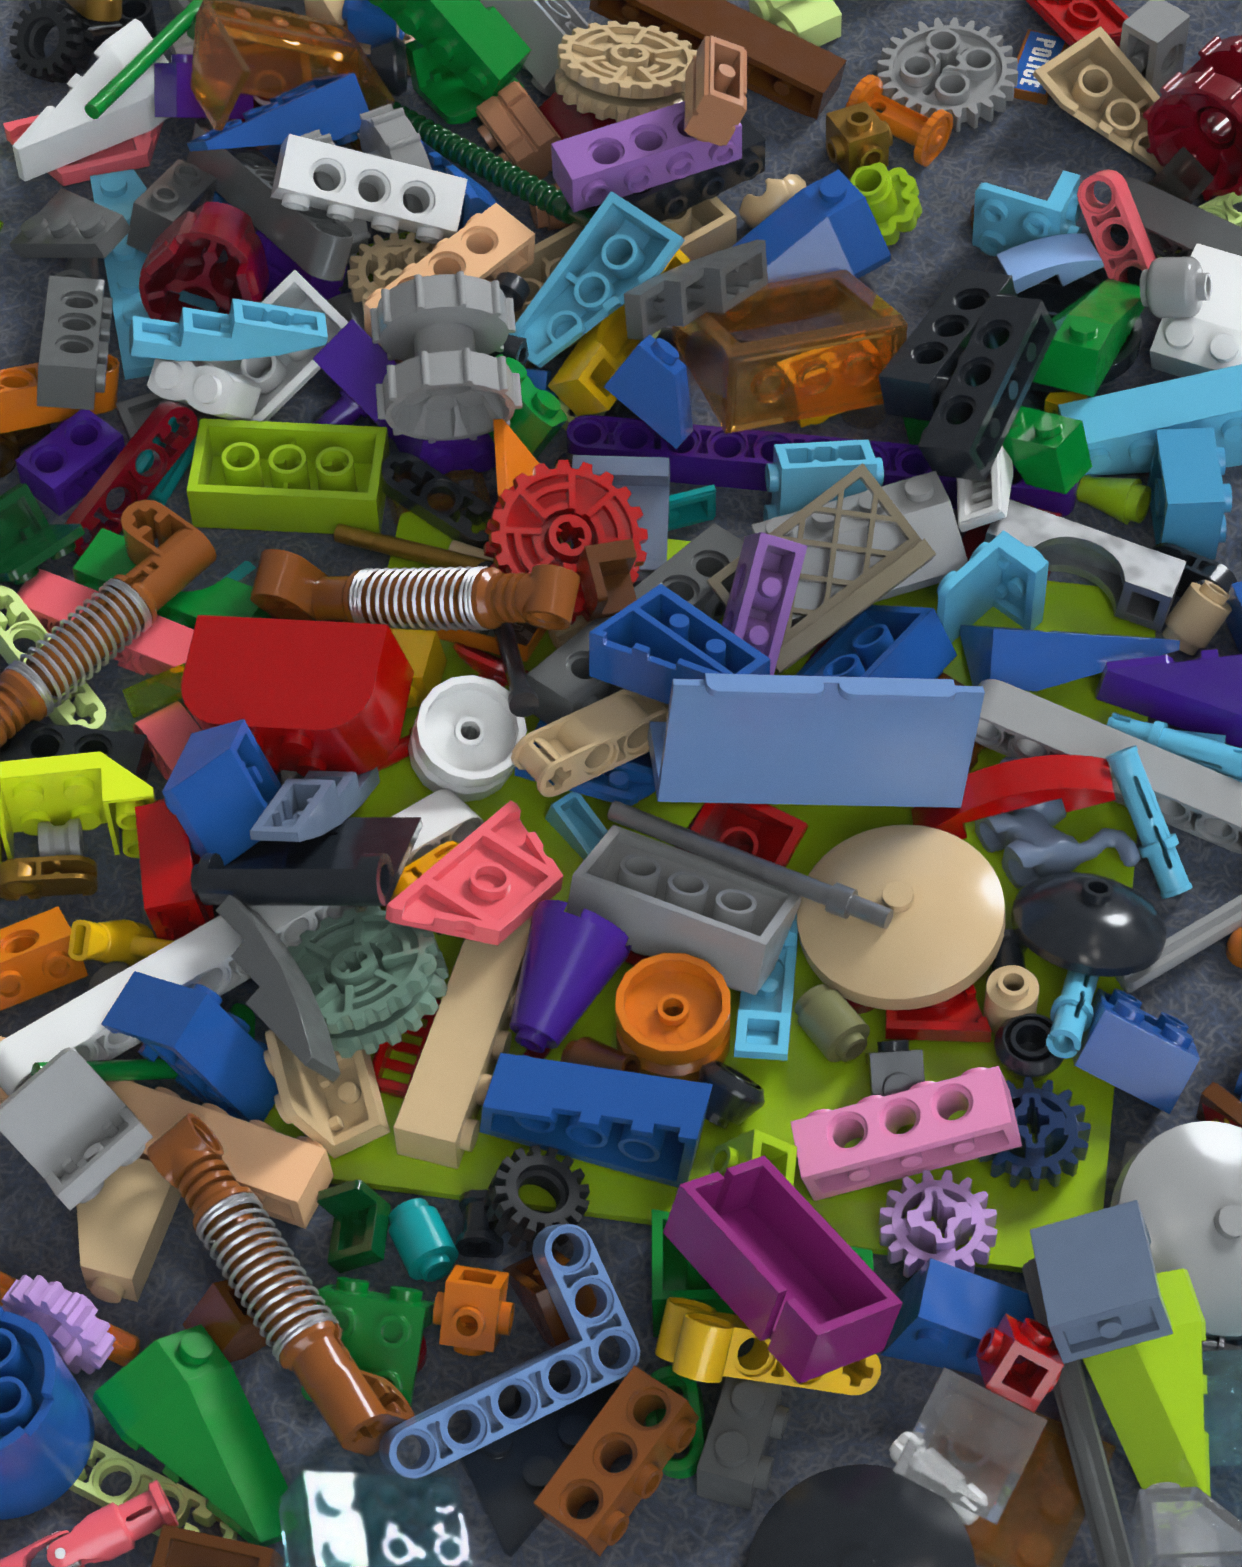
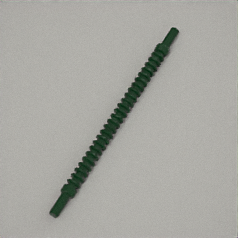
M308 60L311 79L345 74L338 71L333 73ZM358 81L369 111L390 103L393 109L403 107L406 117L413 125L415 131L420 134L421 140L444 158L450 159L454 164H459L460 167L467 168L468 171L476 173L480 178L493 182L495 186L502 187L504 191L511 192L512 195L520 197L523 201H528L530 205L537 206L541 211H546L547 214L555 216L556 219L565 224L576 223L585 228L595 214L588 209L573 212L562 191L554 185L548 184L544 180H539L537 176L530 175L526 170H521L520 167L512 165L511 162L504 161L500 156H495L494 153L486 151L483 147H478L474 142L461 138L460 135L452 133L448 128L435 124L431 119L418 115L416 111L402 106L399 102L393 101L390 97H385L384 94L376 92L373 88H368L367 85L361 84Z

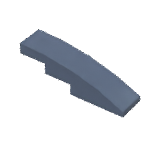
M376 767L360 775H357L356 772L309 771L304 779L287 778L251 828V840L301 842L324 835L342 824L365 802L380 782L378 768Z

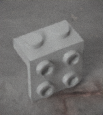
M70 1047L61 1050L0 1104V1132L39 1172L55 1195L70 1211L77 1204L86 1203L93 1199L103 1188L104 1180L120 1166H128L137 1160L144 1152L145 1144L153 1138L136 1115L74 1048Z

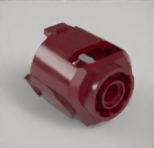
M205 202L194 212L188 211L174 221L154 241L140 272V297L151 319L179 323L182 307L209 311L179 301L181 294L178 293L182 291L215 301L216 306L221 307L218 313L229 314L233 298L261 303L269 284V270L262 242L258 234H255L251 217L242 210L228 204ZM224 249L228 260L223 263H216Z

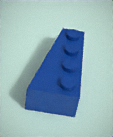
M500 1053L482 1107L479 1132L530 1147L540 1145V1149L548 1151L549 1147L557 1149V1154L568 1155L573 1159L679 1188L680 1184L686 1183L689 1180L702 1135L713 1084L533 1058L526 1055Z

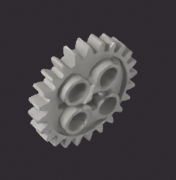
M953 17L949 25H943L939 18H935L934 27L928 28L925 23L919 21L917 32L903 28L902 39L897 37L890 38V48H882L881 60H878L877 77L883 82L882 95L928 118L937 110L943 109L952 114L953 129L956 132H960L961 123L967 122L975 129L978 128L979 117L991 122L993 121L994 110L1002 113L1005 112L1006 101H1013L1014 87L1018 85V59L1012 57V46H1003L1002 35L990 38L989 26L976 31L974 30L975 21L973 20L969 21L965 27L959 26L956 17Z

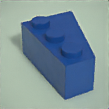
M659 584L589 632L590 677L668 705L673 679H704L705 673L770 675V658L662 584Z
M134 971L101 1025L113 1034L121 1033L141 1041L143 1045L138 1053L150 1062H154L159 1055L178 1073L174 1081L203 1103L216 1105L226 1111L229 1116L247 1122L250 1120L264 1122L275 1104L274 1096L279 1093L276 1080L269 1072L263 1054L268 1049L267 1045L253 1039L248 1034L251 1029L250 1026L236 1015L226 1012L220 1006L223 1001L222 998L206 986L195 984L193 988H189Z

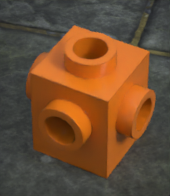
M455 1265L446 1280L445 1292L438 1291L435 1298L433 1324L441 1325L439 1344L454 1346V1351L462 1355L480 1356L486 1352H494L502 1335L510 1336L514 1320L515 1303L506 1302L509 1281L508 1272Z

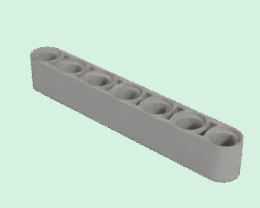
M987 679L981 681L978 685L983 686L985 694L975 738L976 743L1017 759L1046 755H1083L1106 759V756L1136 745L1138 748L1137 752L1151 787L1154 790L1166 824L1227 850L1242 854V782L1003 681ZM1110 766L1116 796L1114 802L1126 806Z

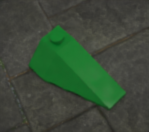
M202 1324L156 1339L95 1391L92 1399L122 1441L135 1451L143 1447L165 1465L162 1471L163 1474L176 1484L183 1479L206 1498V1508L250 1544L266 1547L289 1538L305 1528L306 1524L232 1365Z

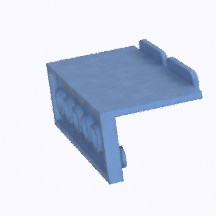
M705 673L704 679H673L667 722L649 721L647 736L657 802L961 808L985 694L983 686H955L954 679Z

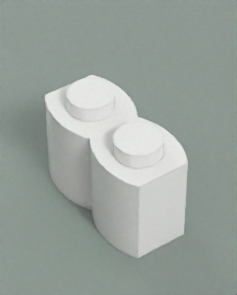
M156 358L147 383L148 388L161 398L190 405L200 412L229 420H252L262 390L251 378L216 368L205 361H175Z

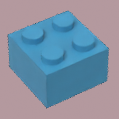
M1213 427L1156 430L1147 484L1151 488L1152 493L1150 512L1155 544H1174L1211 560L1216 559L1218 543H1225L1227 529L1224 513H1229L1232 510L1231 485L1229 483L1223 484L1222 475L1225 474L1226 470L1224 447H1217Z

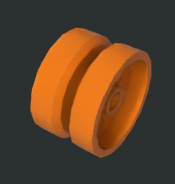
M661 953L641 960L625 973L616 990L617 1050L626 1054L636 1055L639 1058L641 1074L698 1082L702 1065L714 1060L724 1063L730 1051V990L720 972L707 961L686 953Z

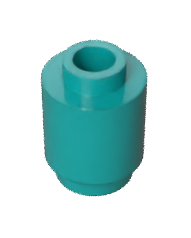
M422 1198L405 1201L394 1208L389 1215V1235L409 1276L415 1280L423 1279L426 1282H433L448 1275L459 1253L438 1210L433 1206H429L428 1202Z

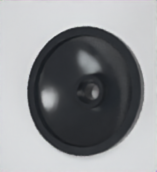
M1064 872L1037 879L1019 891L1015 897L1011 912L1013 929L1026 947L1056 966L1086 975L1115 977L1143 971L1160 958L1166 942L1167 933L1164 921L1144 896L1121 882L1096 874Z

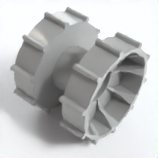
M390 103L359 114L361 125L360 133H357L363 153L432 170L421 142V136L415 131L413 125L406 117L403 107L393 109ZM319 129L300 136L335 145L331 134L321 135ZM321 171L313 174L314 182L318 188L324 191L334 190V181L329 174ZM360 183L358 185L359 194L364 200L368 202L378 201V192L373 185L369 183ZM404 194L403 204L406 209L412 213H422L423 206L420 199L413 194ZM354 218L353 222H342L354 233L347 264L350 263L349 259L351 256H359L358 246L361 243L368 245V239L371 238L365 220ZM398 229L397 233L407 236L410 232Z
M458 271L456 274H439L424 277L416 274L414 279L403 282L390 290L381 289V299L377 308L370 309L372 342L374 344H381L383 350L387 352L388 360L398 359L403 361L397 365H387V374L384 377L383 383L376 384L378 419H386L389 426L393 428V435L403 434L413 438L428 440V443L433 444L436 441L467 438L477 440V436L494 430L493 419H503L510 426V419L513 417L515 409L522 408L520 374L511 372L506 364L505 356L496 358L489 355L495 351L503 352V344L506 342L508 334L516 332L513 298L505 297L500 289L499 281L494 280L490 282L478 277L464 275L463 271Z

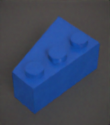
M930 1258L896 1294L903 1304L884 1351H881V1355L982 1376L976 1356L982 1337L989 1328L997 1329L1005 1314L1021 1322H1024L1025 1318L1035 1320L1029 1294Z

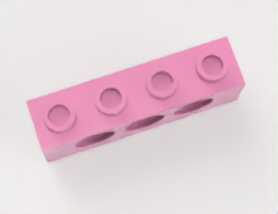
M999 1066L972 1068L955 1078L940 1082H920L906 1091L887 1096H868L854 1105L835 1110H816L809 1113L805 1118L791 1121L794 1143L797 1146V1159L801 1179L814 1201L923 1173V1170L930 1171L1022 1146L1010 1090ZM966 1110V1113L959 1119L948 1120L953 1113ZM915 1124L908 1132L896 1134L901 1127ZM855 1138H862L856 1146L844 1148L849 1141Z

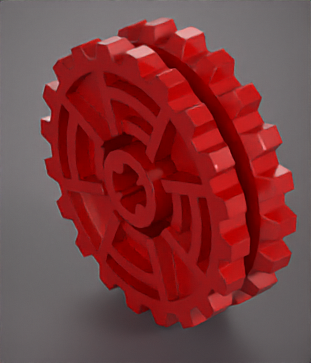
M558 460L555 469L549 470L545 463L534 466L533 475L528 477L521 473L515 477L513 486L509 490L504 489L500 495L498 502L493 508L491 519L486 524L485 533L489 534V541L483 546L484 556L493 558L494 563L490 567L497 568L505 574L531 573L532 567L542 564L561 566L578 574L576 565L584 546L632 539L637 555L630 571L631 580L634 584L639 577V567L643 566L647 553L641 550V544L648 540L647 529L638 527L637 523L643 517L640 506L631 507L627 500L632 493L626 486L619 489L615 488L612 485L614 476L607 471L600 476L593 474L592 464L582 462L579 469H574L570 467L568 460ZM559 536L561 537L564 543L559 544V542L557 541ZM572 541L574 544L573 548L571 549L570 545L566 542ZM579 583L571 625L575 623L576 617L580 615L587 622L592 621L589 618L581 583Z

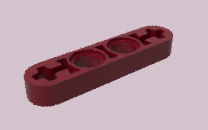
M174 401L161 403L153 410L65 522V524H81L83 529H88L92 535L88 543L84 542L82 537L74 541L76 548L72 551L73 553L81 557L101 528L116 534L122 531L121 517L124 510L134 502L148 498L194 439L198 429V421L192 410ZM172 417L177 418L176 422L180 425L176 432L171 431L172 428L168 424ZM155 436L160 438L159 441L166 444L165 448L152 442ZM147 449L152 450L154 455L153 465L147 472L138 473L135 467L138 455ZM122 487L125 492L122 505L117 509L109 510L106 505L108 493L113 488ZM96 511L108 518L105 524L99 518L93 516Z

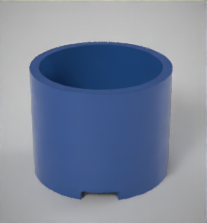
M0 1306V1520L26 1516L43 1509L61 1497L75 1483L90 1457L95 1436V1423L87 1397L44 1330L36 1322L33 1323L23 1316L4 1311Z

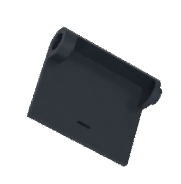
M348 817L342 824L324 835L301 842L260 840L226 866H224L219 854L205 853L201 857L199 864H195L192 868V891L195 895H199L201 902L206 906H220L229 895L247 906H386L393 895L423 827L421 817Z

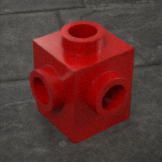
M1005 1314L997 1329L991 1327L986 1331L976 1353L986 1389L997 1398L1008 1403L1015 1402L1034 1413L1045 1395L1051 1392L1057 1384L1064 1367L1052 1334L1046 1326L1031 1318H1025L1024 1322H1021L1008 1314Z

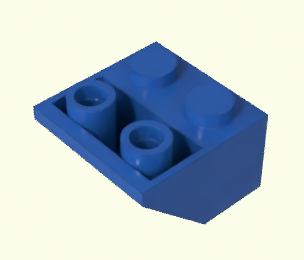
M242 719L192 733L162 793L164 794L167 808L172 814L176 815L189 837L192 851L199 855L200 858L205 853H217L221 856L224 866H226L260 841L251 840L250 830L282 785L246 721Z
M1098 988L1091 1003L1094 1013L1090 1027L1083 1032L1081 1048L1079 1051L1076 1049L1077 1054L1073 1057L1074 1066L1170 1114L1200 1060L1193 1037L1187 1033L1189 1026L1164 1012H1161L1158 1018L1140 1009L1142 1005L1140 1000L1120 989L1115 988L1112 994H1109Z

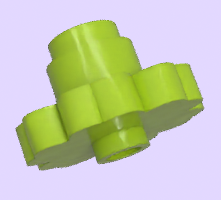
M881 162L858 167L851 179L848 180L865 196L886 245H893L899 240L900 232L914 230L917 225V219L922 214L917 182L902 167H896L888 171L885 164Z

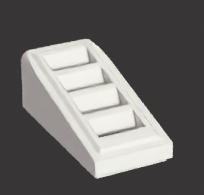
M1003 446L985 481L957 478L958 527L961 532L1007 517L1013 479V461Z

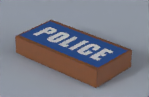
M1027 30L1017 56L1018 85L1014 87V98L1043 105L1048 104L1050 95L1033 76V73L1036 69L1069 48L1058 35Z

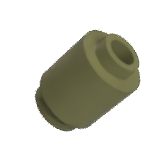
M825 984L817 985L805 992L797 1001L795 1013L799 1016V1026L828 1061L838 1062L842 1060L843 1062H848L858 1057L865 1050L870 1028L838 990H831Z

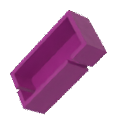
M765 1155L727 1168L724 1177L717 1171L679 1185L663 1231L664 1235L760 1341L770 1338L768 1350L799 1384L884 1351L903 1302Z

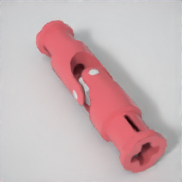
M158 1480L149 1483L148 1491L120 1505L112 1502L90 1513L70 1533L68 1530L54 1532L1 1559L0 1567H30L34 1557L44 1548H47V1560L54 1567H85L83 1565L87 1563L111 1561L134 1549L135 1541L159 1530L163 1524L177 1527L179 1523Z

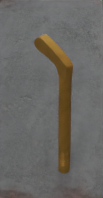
M338 524L334 532L335 542L437 567L456 568L461 566L465 568L470 566L474 568L481 562L492 561L343 524ZM559 536V538L557 539L559 544L564 543L561 537Z

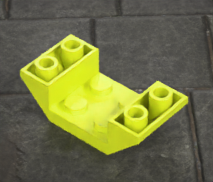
M100 751L0 762V863H2L1 838L7 859H14V833L24 832L28 835L38 836L39 822L49 821L54 826L65 825L69 819L77 818L80 819L82 830L85 831L93 830L99 827L100 824L108 823L115 855H120L119 827L122 828L123 853L131 858H139L135 807L154 803L156 801L154 789Z

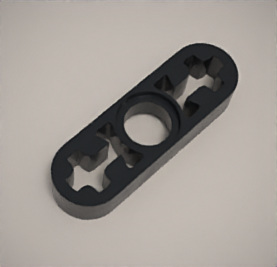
M398 452L385 459L381 470V484L383 492L388 497L453 540L484 549V544L489 541V534L485 533V530H480L477 534L471 531L472 524L478 526L482 522L487 523L491 519L494 507L413 454ZM405 471L411 473L410 480L404 478L400 482L394 481V473L398 475L403 474ZM416 488L421 490L420 496H416ZM436 493H444L453 499L454 506L447 511H437L428 504L427 500ZM462 508H466L465 517L463 515L460 516Z

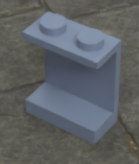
M573 455L572 468L579 469L582 462L592 464V472L595 475L600 476L607 471L614 476L612 485L615 488L619 489L626 486L632 493L627 500L631 507L640 506L643 517L637 523L638 527L647 529L648 540L641 544V550L645 551L647 556L643 566L639 567V577L633 584V587H635L667 561L670 492L669 458Z

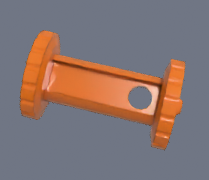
M871 74L862 78L852 91L846 107L866 101L880 120L888 123L893 136L915 147V162L927 167L947 145L953 128L952 114L939 109L928 118L882 95L883 82L880 78Z

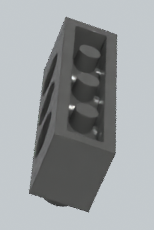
M49 275L38 363L37 406L94 410L96 392L105 393L113 298L104 297L105 280Z

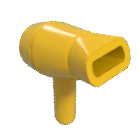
M119 919L98 923L76 920L71 928L68 955L76 961L96 960L103 963L119 961L132 966L174 941L155 938L153 931L147 925L131 920Z

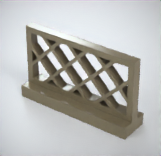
M863 463L769 533L770 535L800 543L807 547L830 550L827 577L800 573V581L826 584L823 604L815 610L794 607V596L774 675L783 673L930 562L936 555L925 538L922 540ZM859 479L872 494L870 513L842 509L844 490ZM837 496L836 508L823 507ZM878 503L888 516L876 514ZM813 513L835 516L831 543L803 539L805 520ZM841 517L869 521L865 547L837 544ZM875 522L895 524L907 541L893 551L873 549L872 542ZM798 526L797 538L784 536ZM836 551L863 554L862 575L854 581L833 578ZM740 556L706 581L725 608L727 607L730 594L722 585V582L736 572ZM871 556L884 557L869 568ZM832 585L844 587L830 598ZM793 614L806 616L791 627Z

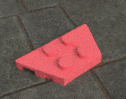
M39 115L3 123L7 141L13 145ZM163 122L149 132L50 171L48 174L61 185L68 186L89 181L90 176L148 167L150 166Z
M510 800L387 904L385 919L399 925L498 946L533 915L537 903L543 900H550L561 890L563 874L554 860L544 853V845L535 831L528 833L520 821L521 810L519 806Z

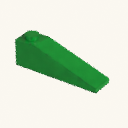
M1107 278L1053 317L1052 321L1057 331L1033 382L1094 397L1144 309L1140 298V286Z

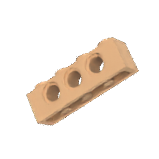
M495 203L482 214L477 213L473 215L465 226L453 236L440 240L432 252L418 263H411L405 267L399 277L384 289L390 290L403 282L412 280L416 274L424 277L439 274H456L458 271H463L464 275L478 277L490 282L494 281L502 272H511L519 275L534 263L535 233ZM382 288L375 290L364 303V331L371 338L370 309L377 308L381 299Z

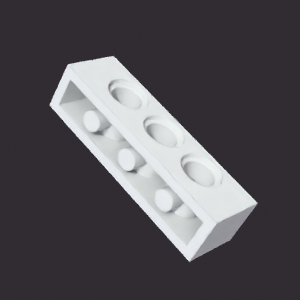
M288 134L281 144L271 197L281 199V204L289 209L308 211L309 207L327 211V217L342 222H353L354 218L372 222L371 227L381 232L397 233L398 229L416 233L415 238L419 241L437 244L440 240L450 238L458 231L468 179ZM319 171L329 174L334 181V190L324 191L318 188L314 182L313 174ZM360 183L373 185L378 192V201L368 202L364 200L359 194L358 185ZM413 194L417 196L423 206L422 213H412L407 210L403 204V195Z

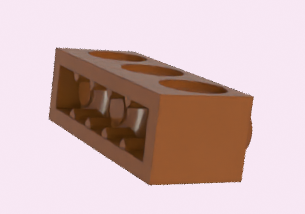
M634 1365L533 1504L547 1520L600 1557L608 1545L612 1546L622 1538L629 1525V1516L640 1500L649 1498L656 1491L663 1477L662 1470L674 1453L682 1452L690 1444L695 1435L696 1423L699 1417L685 1398ZM657 1409L666 1410V1414L660 1423L650 1427L644 1426V1421L649 1413ZM626 1454L633 1455L630 1465L625 1470L618 1473L610 1472L613 1462L618 1457ZM592 1500L599 1501L598 1508L591 1517L577 1519L578 1511L583 1504Z

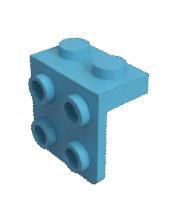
M1063 170L1047 201L989 183L979 184L975 192L972 245L979 247L987 255L997 256L996 254L1029 241L1061 234L1081 233L1082 228L1076 226V222L1082 212L1077 197L1081 175Z
M1003 530L990 543L983 542L973 552L970 560L957 572L953 570L945 575L937 588V615L951 643L960 636L961 625L974 624L992 607L1001 611L1024 629L1033 630L1043 621L1049 562L1044 559L1037 549L1024 545Z

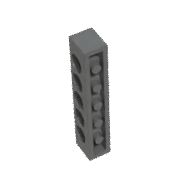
M713 523L634 587L636 599L662 584L717 622L724 615L726 608L706 581L740 556L744 541ZM735 573L722 582V585L729 594ZM611 617L594 619L527 673L529 686L536 691L539 699V707L533 715L549 724L624 689L589 676V632Z

